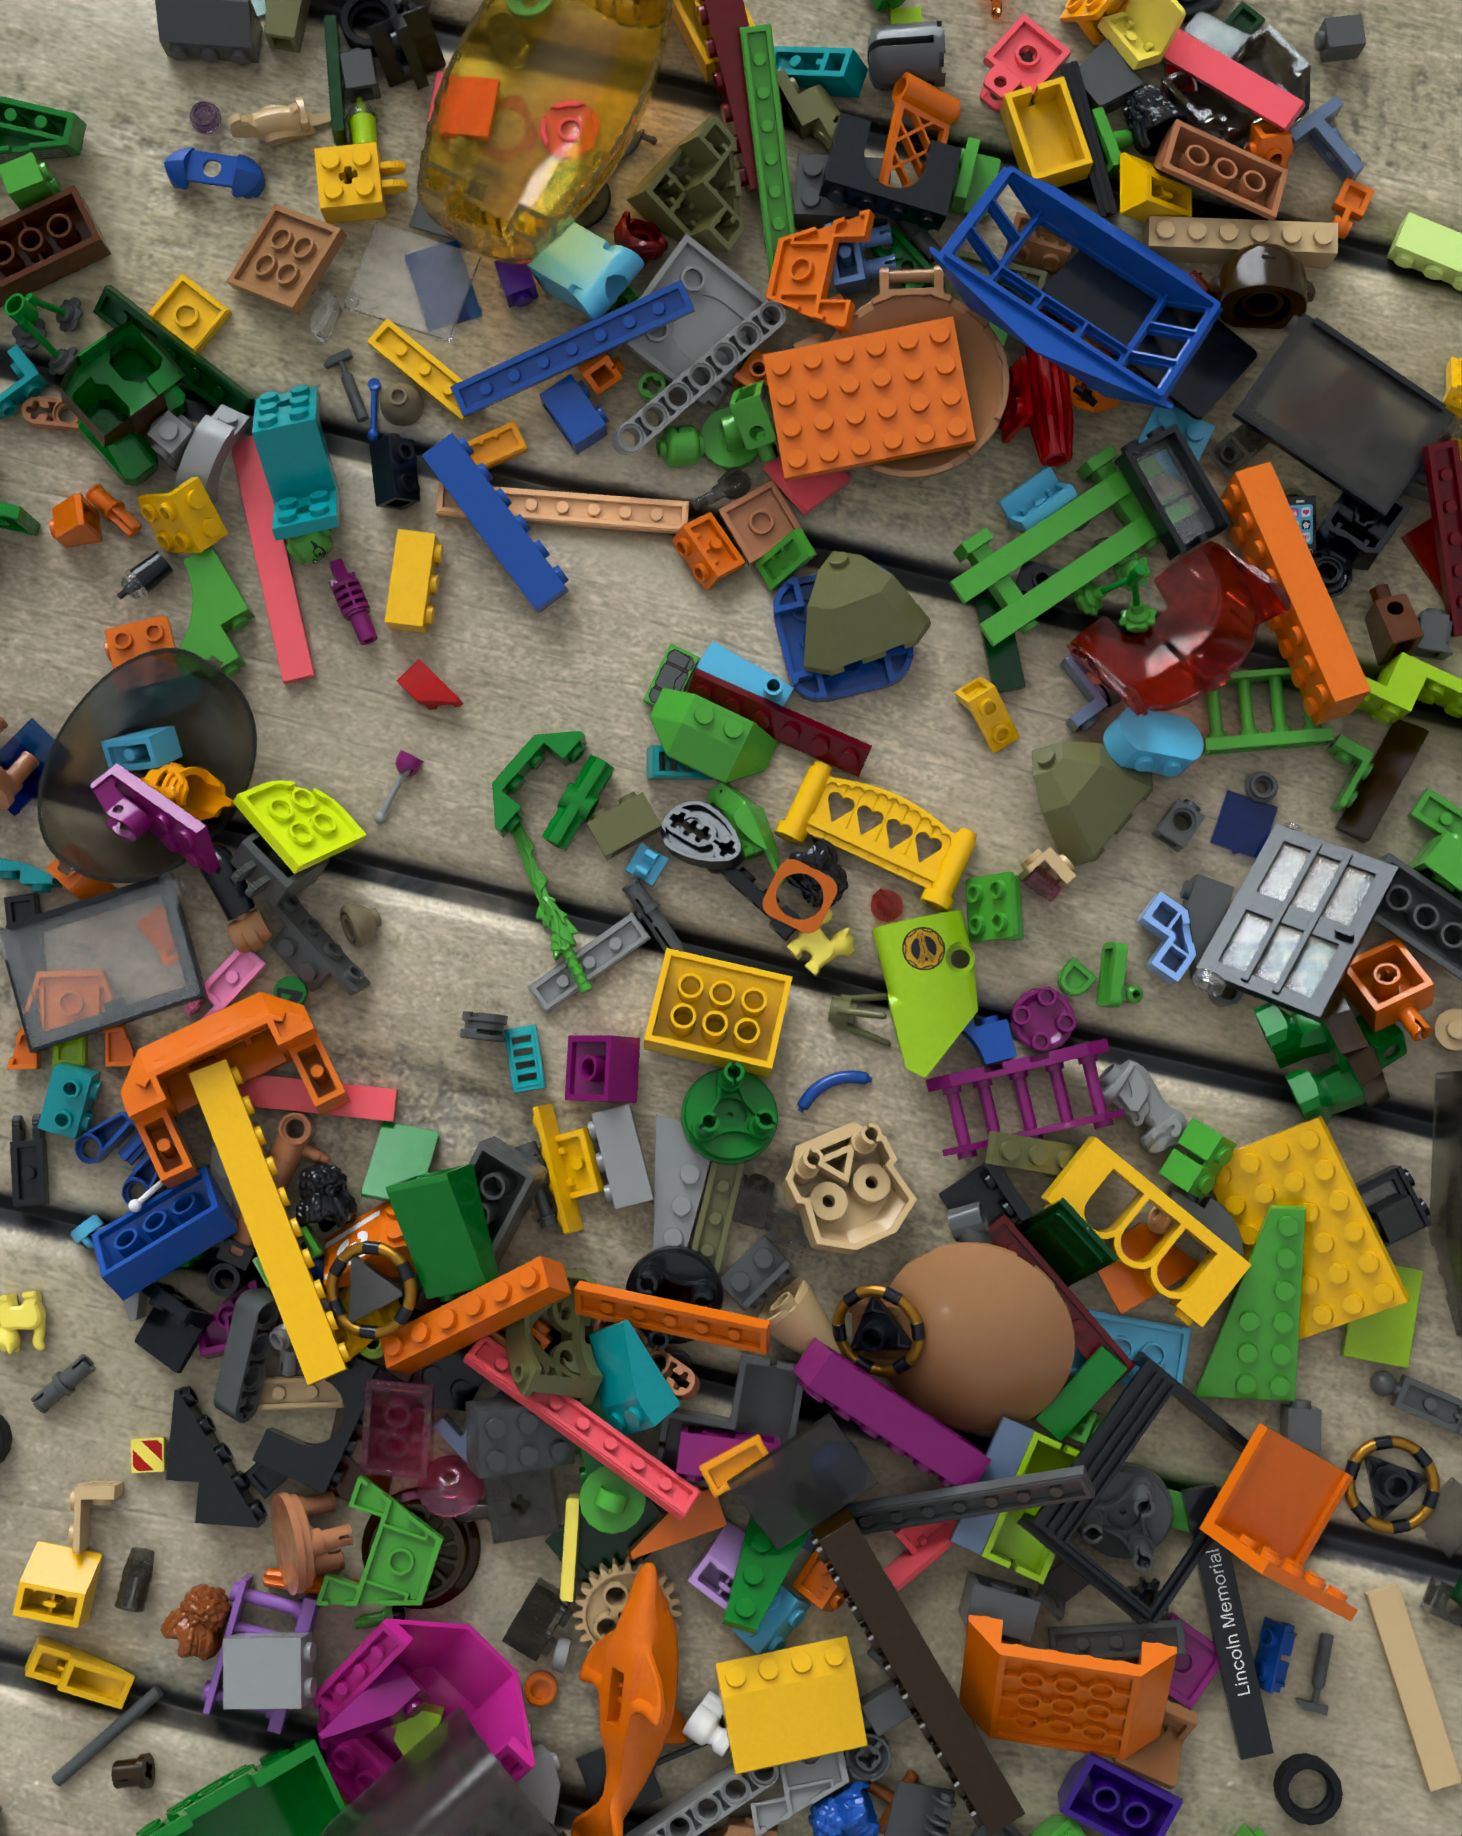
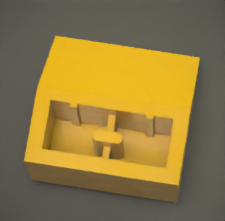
M1125 152L1120 154V214L1145 224L1149 216L1192 217V188L1189 185L1155 168L1154 164Z
M38 1541L20 1579L12 1615L73 1628H79L90 1620L104 1553L85 1550L77 1554L73 1553V1547Z

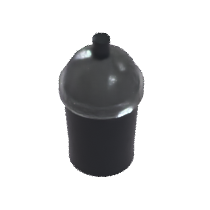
M156 551L132 569L125 571L121 579L123 590L117 596L120 599H123L126 595L135 599L143 596L146 597L155 586L173 572V569L162 555Z

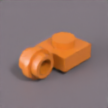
M1348 177L1342 183L1331 207L1332 210L1342 214L1341 216L1336 214L1331 223H1338V238L1343 240L1348 235L1353 224L1348 219L1351 218L1358 222L1362 219L1375 191Z

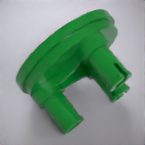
M729 1062L724 1068L710 1071L692 1084L682 1103L681 1125L687 1141L702 1157L718 1164L737 1165L751 1161L769 1146L776 1133L778 1110L771 1091L759 1078L745 1072L744 1067L739 1062H735L733 1066L732 1062Z

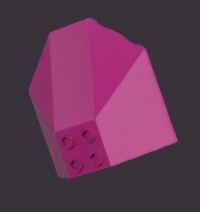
M385 1618L317 1689L316 1696L313 1698V1706L318 1708L320 1722L317 1724L320 1748L325 1749L326 1765L339 1792L376 1826L386 1827L388 1823L402 1825L403 1830L428 1834L430 1830L445 1832V1836H461L535 1766L518 1671L469 1624ZM395 1660L406 1665L431 1697L425 1701L426 1703L445 1707L425 1783L417 1781L395 1743L396 1728L389 1726L336 1745L322 1740L319 1736V1733Z

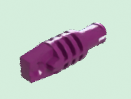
M341 558L331 561L330 569L335 579L329 581V585L343 617L347 621H351L361 645H367L376 641L378 636L368 615L370 605L356 573L348 574Z

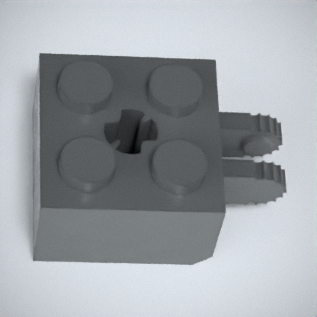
M256 831L241 842L230 860V863L237 869L230 878L235 884L247 879L251 883L245 890V894L249 898L261 893L276 907L316 882L331 858L294 874L259 832Z

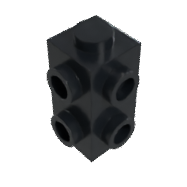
M396 433L382 435L380 440L369 445L376 506L403 510L420 501L414 440L401 438Z

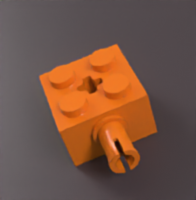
M1396 937L1354 957L1340 986L1374 1033L1400 1021L1415 1042L1421 1041L1419 1033L1423 1039L1429 1036L1432 1028L1419 1014V1011L1432 1006L1434 983L1401 940Z

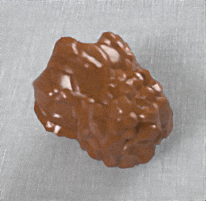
M207 1584L193 1586L191 1591L186 1593L184 1601L180 1602V1608L171 1611L166 1617L160 1630L166 1639H177L179 1641V1657L188 1658L196 1656L206 1661L215 1657L219 1652L223 1641L221 1629L225 1626L231 1614V1604L228 1603V1596L224 1595V1589L209 1587Z

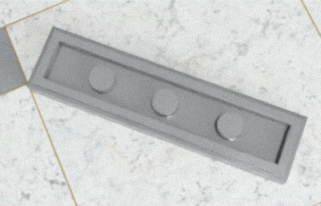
M632 912L575 952L579 959V963H581L589 982H592L651 940V937ZM565 960L528 986L546 1013L579 991Z

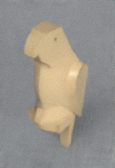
M303 96L296 97L295 102L288 106L269 105L251 114H233L227 120L232 137L257 138L265 141L267 145L277 146L317 134V128L331 124L330 112L313 114L312 111L306 110Z

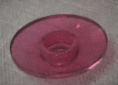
M459 1455L442 1456L430 1462L421 1472L417 1484L418 1496L422 1505L431 1513L442 1517H455L467 1513L479 1502L484 1490V1479H479L467 1467V1463ZM455 1478V1481L452 1483H446L444 1480Z

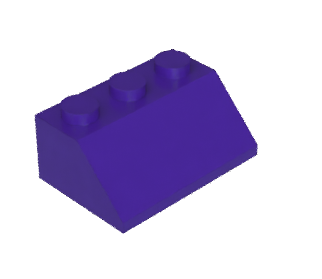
M1089 1752L1072 1765L1058 1791L1059 1810L1061 1813L1105 1836H1165L1183 1804L1182 1798L1092 1752Z

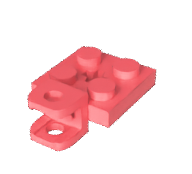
M1023 13L984 58L983 63L991 70L984 79L980 100L994 112L999 113L1005 93L1029 86L1033 90L1032 100L1037 84L1049 81L1068 60L1071 50ZM1031 53L1033 55L1032 62H1024L1019 54L1027 55ZM990 94H994L999 100H993Z

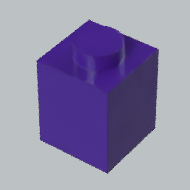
M524 251L494 261L509 308L513 306L524 307L531 304L533 299L539 298L533 276L527 266L528 262Z

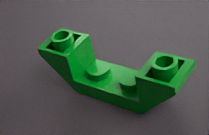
M572 731L534 735L492 782L495 828L500 836L504 838L508 832L513 834L523 823L522 816L524 812L521 806L508 796L510 792L515 794L523 786L525 775L531 769L536 770L540 767L546 758V752H549L564 766H567L571 761H578L586 751L585 745L587 744L585 735L582 732Z

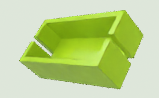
M1032 1428L1034 1433L1015 1476L1068 1468L1081 1450L1063 1441L1061 1443L1056 1438ZM1041 1507L999 1513L981 1556L1008 1569L1012 1566L1015 1572L1044 1584L1055 1554L1017 1524L1024 1512L1035 1516Z

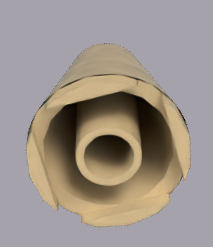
M796 1278L774 1293L778 1298L770 1306L766 1302L756 1318L770 1320V1336L800 1356L804 1354L814 1338H817L842 1355L834 1339L832 1324L809 1283L804 1279Z

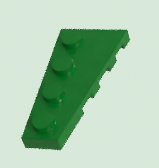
M755 1496L722 1624L755 1634L811 1530L810 1524L816 1521L820 1513L819 1511L787 1501Z

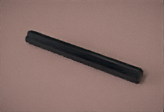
M1070 61L1060 67L1061 75L1065 78L1093 160L1089 178L1099 215L1106 218L1116 214L1118 208L1080 67L1077 61Z

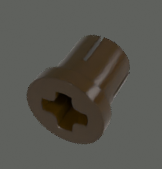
M150 1753L140 1754L138 1758L115 1761L111 1773L114 1787L116 1789L137 1786L141 1789L151 1788L155 1781L154 1758Z

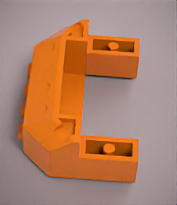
M258 992L138 1049L120 1094L127 1115L135 1123L160 1181L169 1190L200 1175L174 1117L200 1105L188 1075L191 1072L227 1059L231 1067L238 1066L243 1081L246 1083L293 1060L321 1116L351 1102L304 1005Z

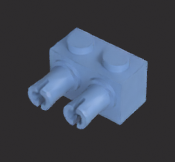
M828 223V224H824V225H825V227H826V226L832 225L833 223ZM889 223L873 227L869 242L839 243L832 273L834 286L838 294L841 293L842 296L870 291L868 283H871V279L879 278L880 267L898 270L895 254L867 260L863 254L868 248L893 244Z

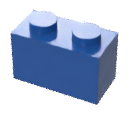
M570 374L539 394L542 406L576 455L608 435L606 423L609 420L599 405L594 408L588 398L591 397V394L582 380L576 382Z

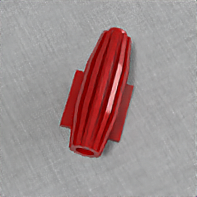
M1026 346L1025 356H1020L1009 368V394L1003 417L998 425V430L1001 431L1002 443H1009L1020 430L1030 426L1041 464L1048 467L1065 465L1072 460L1074 418L1068 374Z

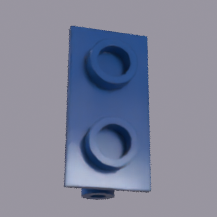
M1265 1617L1254 1664L1259 1687L1271 1694L1273 1692L1280 1693L1281 1687H1285L1289 1666L1287 1661L1280 1660L1281 1655L1291 1656L1297 1633L1294 1632V1625L1286 1622L1279 1623Z

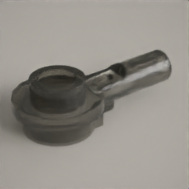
M740 469L728 470L718 479V484L713 486L711 491L692 500L691 503L695 511L699 512L724 497L729 499L740 498L749 491L751 479Z

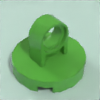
M730 407L721 408L712 413L703 423L701 433L704 439V456L708 462L723 468L725 471H738L750 466L755 461L758 455L757 448L752 450L746 449Z
M606 1466L599 1467L588 1475L581 1486L579 1497L581 1513L588 1524L600 1532L611 1534L624 1532L635 1525L645 1511L647 1496Z

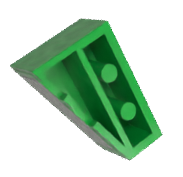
M0 96V164L31 152L34 153L38 160L80 155L87 124L72 112Z

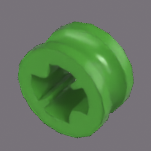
M657 372L643 374L638 382L639 395L646 403L666 387L664 377ZM654 382V385L661 386V389L657 387V393L651 394L650 390H644V387L648 388V383Z

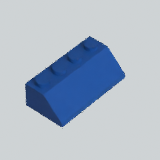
M206 1166L198 1170L200 1175L170 1190L166 1189L143 1203L140 1211H130L91 1235L101 1277L123 1301L239 1231L232 1208Z

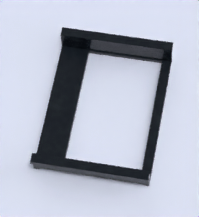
M1139 1351L1132 1360L1139 1367L1138 1371L1070 1465V1467L1085 1466L1095 1487V1498L1041 1506L1035 1516L1024 1512L1017 1524L1141 1625L1144 1620L1155 1624L1158 1623L1214 1539L1200 1531L1150 1606H1147L1069 1540L1171 1395L1239 1452H1243L1249 1441L1145 1353Z

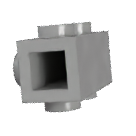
M168 410L163 416L154 420L150 426V431L147 435L154 442L151 448L160 455V459L175 470L180 465L185 449L196 427L182 414L177 418Z

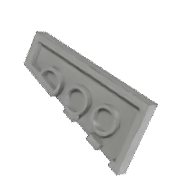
M656 1114L653 1249L665 1246H682L687 1248L710 1160L702 1157L692 1148L684 1135L680 1120Z

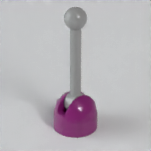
M403 750L399 752L395 762L399 776L382 809L374 815V821L377 824L386 822V813L404 778L415 775L420 770L424 761Z

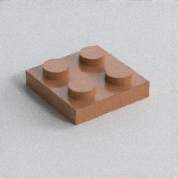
M773 480L768 481L718 510L720 518L749 566L754 565L792 530L802 529Z

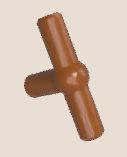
M908 1770L902 1781L917 1783L919 1775L913 1770ZM877 1780L869 1781L870 1787L866 1788V1790L888 1804L878 1821L881 1827L879 1833L884 1835L895 1792Z

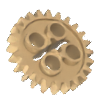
M628 1556L625 1558L624 1565H619L616 1558H612V1568L608 1569L603 1563H600V1575L590 1571L588 1577L590 1583L581 1581L580 1590L583 1594L575 1595V1603L579 1606L573 1607V1616L578 1618L575 1621V1630H582L580 1642L590 1640L588 1652L597 1641L616 1628L628 1599L631 1586L643 1566V1558L640 1557L636 1565H631V1560ZM664 1570L658 1573L660 1586L669 1601L670 1612L677 1629H679L680 1623L676 1617L681 1616V1606L676 1604L680 1602L679 1593H672L675 1590L674 1581L665 1583L667 1572ZM613 1587H619L624 1592L619 1596H612L608 1593V1590ZM603 1619H611L615 1624L610 1627H603L599 1622Z

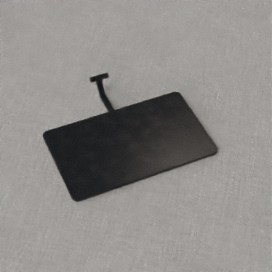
M1081 250L1042 288L1043 292L1126 346H1128L1156 303L1155 299L1113 273ZM1164 307L1155 322L1194 330L1205 313ZM1217 319L1168 398L1196 420L1202 419L1257 358L1256 350ZM1147 335L1136 351L1176 359L1186 342ZM1113 355V356H1112V359L1117 362V361H1118V357H1116L1115 355ZM1128 364L1156 388L1167 373L1165 370ZM1077 384L1072 390L1090 406L1094 407L1098 401L1091 396L1094 390L1089 386L1083 389Z

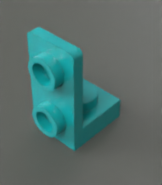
M17 344L8 350L7 353L14 361L10 364V367L20 380L0 394V419L14 414L18 406L24 403L26 399L40 395L43 388L48 385V382Z

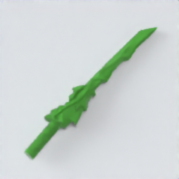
M521 824L512 835L540 904L535 917L536 919H541L543 926L550 928L553 934L550 939V949L553 952L554 960L557 961L562 955L580 993H588L593 988L572 947L577 946L573 935L579 932L567 919L569 917L568 914L560 910L556 905V898L549 896L546 889L549 881L537 867L533 857L535 846Z

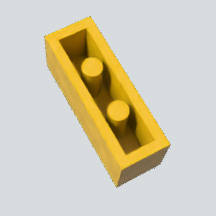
M397 530L384 621L391 630L427 634L428 625H433L435 607L431 606L432 594H437L439 588V575H435L436 564L441 563L443 559V544H439L440 542L435 533Z

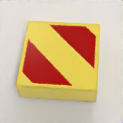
M167 1437L131 1439V1473L165 1472L167 1470Z

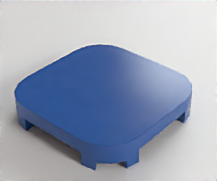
M817 574L802 578L795 576L786 580V583L777 591L773 601V619L788 679L792 687H794V691L803 699L814 703L830 702L888 688L899 683L907 675L914 657L913 646L905 649L903 645L887 650V656L863 664L861 660L844 666V672L833 676L804 671L807 606Z

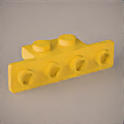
M553 1104L533 1107V1125L539 1133L542 1145L541 1154L546 1162L547 1169H549V1188L555 1197L558 1209V1223L565 1235L583 1230L584 1226L577 1197L604 1191L589 1129L586 1127L560 1134Z

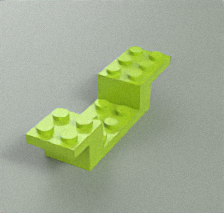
M1402 652L1383 666L1377 681L1365 677L1371 691L1354 710L1359 711L1360 709L1371 714L1370 718L1372 720L1387 725L1388 723L1393 724L1410 713L1416 700H1419L1426 704L1435 703L1445 708L1444 712L1448 715L1462 718V679Z

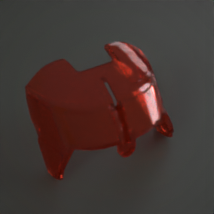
M1210 541L1179 560L1154 579L1168 607L1166 611L1155 618L1156 624L1149 626L1147 631L1126 636L1108 617L1103 616L1077 635L1066 647L1070 651L1071 656L1086 671L1115 692L1137 717L1139 715L1145 716L1148 714L1147 709L1151 711H1169L1198 699L1205 693L1212 692L1226 684L1231 679L1230 674L1243 663L1252 650L1257 638L1259 625L1290 610L1289 605L1291 601L1282 586L1252 564L1248 565L1224 546ZM1169 642L1185 660L1181 662L1165 644Z

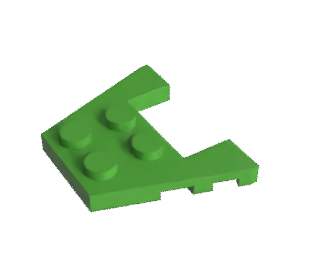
M360 1475L356 1481L348 1506L381 1517L360 1583L327 1572L315 1605H422L445 1537L368 1478Z

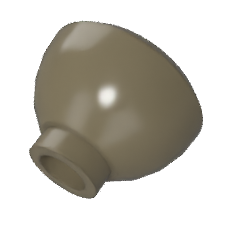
M398 382L391 384L385 389L380 399V408L382 415L388 422L396 426H407L420 418L424 409V400L416 387L408 383Z
M348 904L342 906L340 910V921L345 936L357 948L366 945L374 936L376 928L382 925L380 914L376 908L368 909L363 905Z

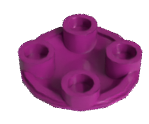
M1051 987L1034 988L1023 993L1015 1002L1011 1013V1026L1017 1039L1026 1047L1036 1051H1051L1062 1046L1071 1036L1072 1030L1076 1026V1019L1069 1001Z

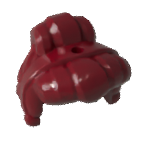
M625 211L614 229L615 245H621L634 251L642 258L645 267L648 261L656 260L663 255L668 248V242L660 234V230L655 224L637 218L631 219V213Z

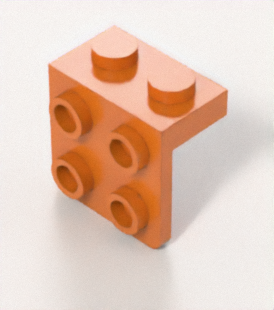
M157 616L104 630L107 642L104 644L108 659L112 661L114 670L111 674L114 687L127 698L139 696L141 693L139 687L175 679L181 675V667L170 621L166 616Z

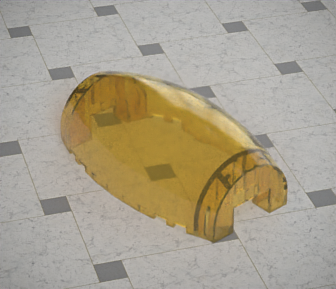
M484 0L460 38L443 74L434 100L431 119L428 121L426 128L427 136L424 149L421 150L417 194L420 204L430 218L464 245L490 258L510 264L522 265L532 262L560 238L588 208L607 183L637 132L650 103L663 64L671 28L674 0ZM566 100L580 101L586 104L578 108L566 107L559 110L551 108L554 104ZM543 116L547 122L546 134L549 140L547 148L544 146L540 136V123ZM574 117L582 124V130L574 141H565L558 134V125L564 118ZM573 121L566 122L562 126L561 132L565 137H575L579 133V125Z

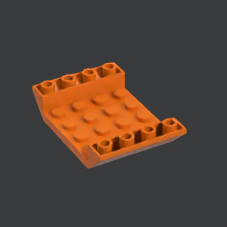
M969 1615L959 1700L968 1715L989 1738L1086 1754L1092 1752L1098 1756L1125 1760L1160 1736L1177 1655V1647L1162 1643L1142 1642L1138 1664H1133L1123 1660L1114 1661L1094 1658L1090 1655L1063 1653L1053 1649L1044 1650L1025 1647L1020 1644L1001 1643L1003 1620L989 1616Z

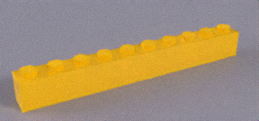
M227 1059L189 1073L191 1083L307 1385L311 1386L349 1370L346 1362L351 1361V1357L345 1342L338 1344L334 1333L335 1330L339 1329L338 1323L332 1311L326 1312L322 1299L327 1298L321 1280L314 1281L310 1268L315 1267L309 1249L302 1250L298 1237L303 1236L297 1218L290 1219L286 1207L291 1205L285 1187L278 1188L274 1176L279 1174L276 1163L272 1156L266 1158L262 1146L267 1144L264 1132L260 1125L254 1127L250 1115L256 1113L249 1095L243 1097L239 1085L243 1084L244 1081L238 1066L231 1067Z

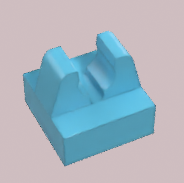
M641 842L625 871L653 887L669 859Z

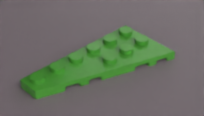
M1269 1205L1255 1239L1256 1244L1248 1261L1252 1265L1243 1275L1238 1288L1233 1293L1217 1332V1339L1211 1354L1208 1355L1204 1364L1205 1368L1200 1381L1197 1382L1193 1391L1196 1397L1295 1401L1306 1212L1304 1206Z

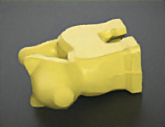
M830 908L818 930L813 933H803L800 931L798 937L787 946L789 952L797 960L802 957L803 951L811 955L809 962L804 967L815 977L819 974L822 967L832 962L837 956L849 957L855 952L854 937L850 933V928L836 932L831 940H828L821 930V927L827 924L833 917V911Z
M41 1290L21 1293L24 1300L22 1305L18 1304V1294L0 1296L1 1352H8V1354H12L13 1351L16 1353L20 1352L21 1337L18 1330H33L32 1342L34 1348L37 1351L45 1349L46 1311L42 1304Z

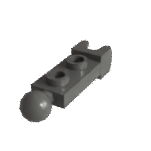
M1384 1370L1377 1371L1370 1378V1387L1376 1395L1381 1397L1394 1395L1390 1405L1462 1436L1461 1399L1403 1374L1399 1383L1396 1382L1391 1373Z

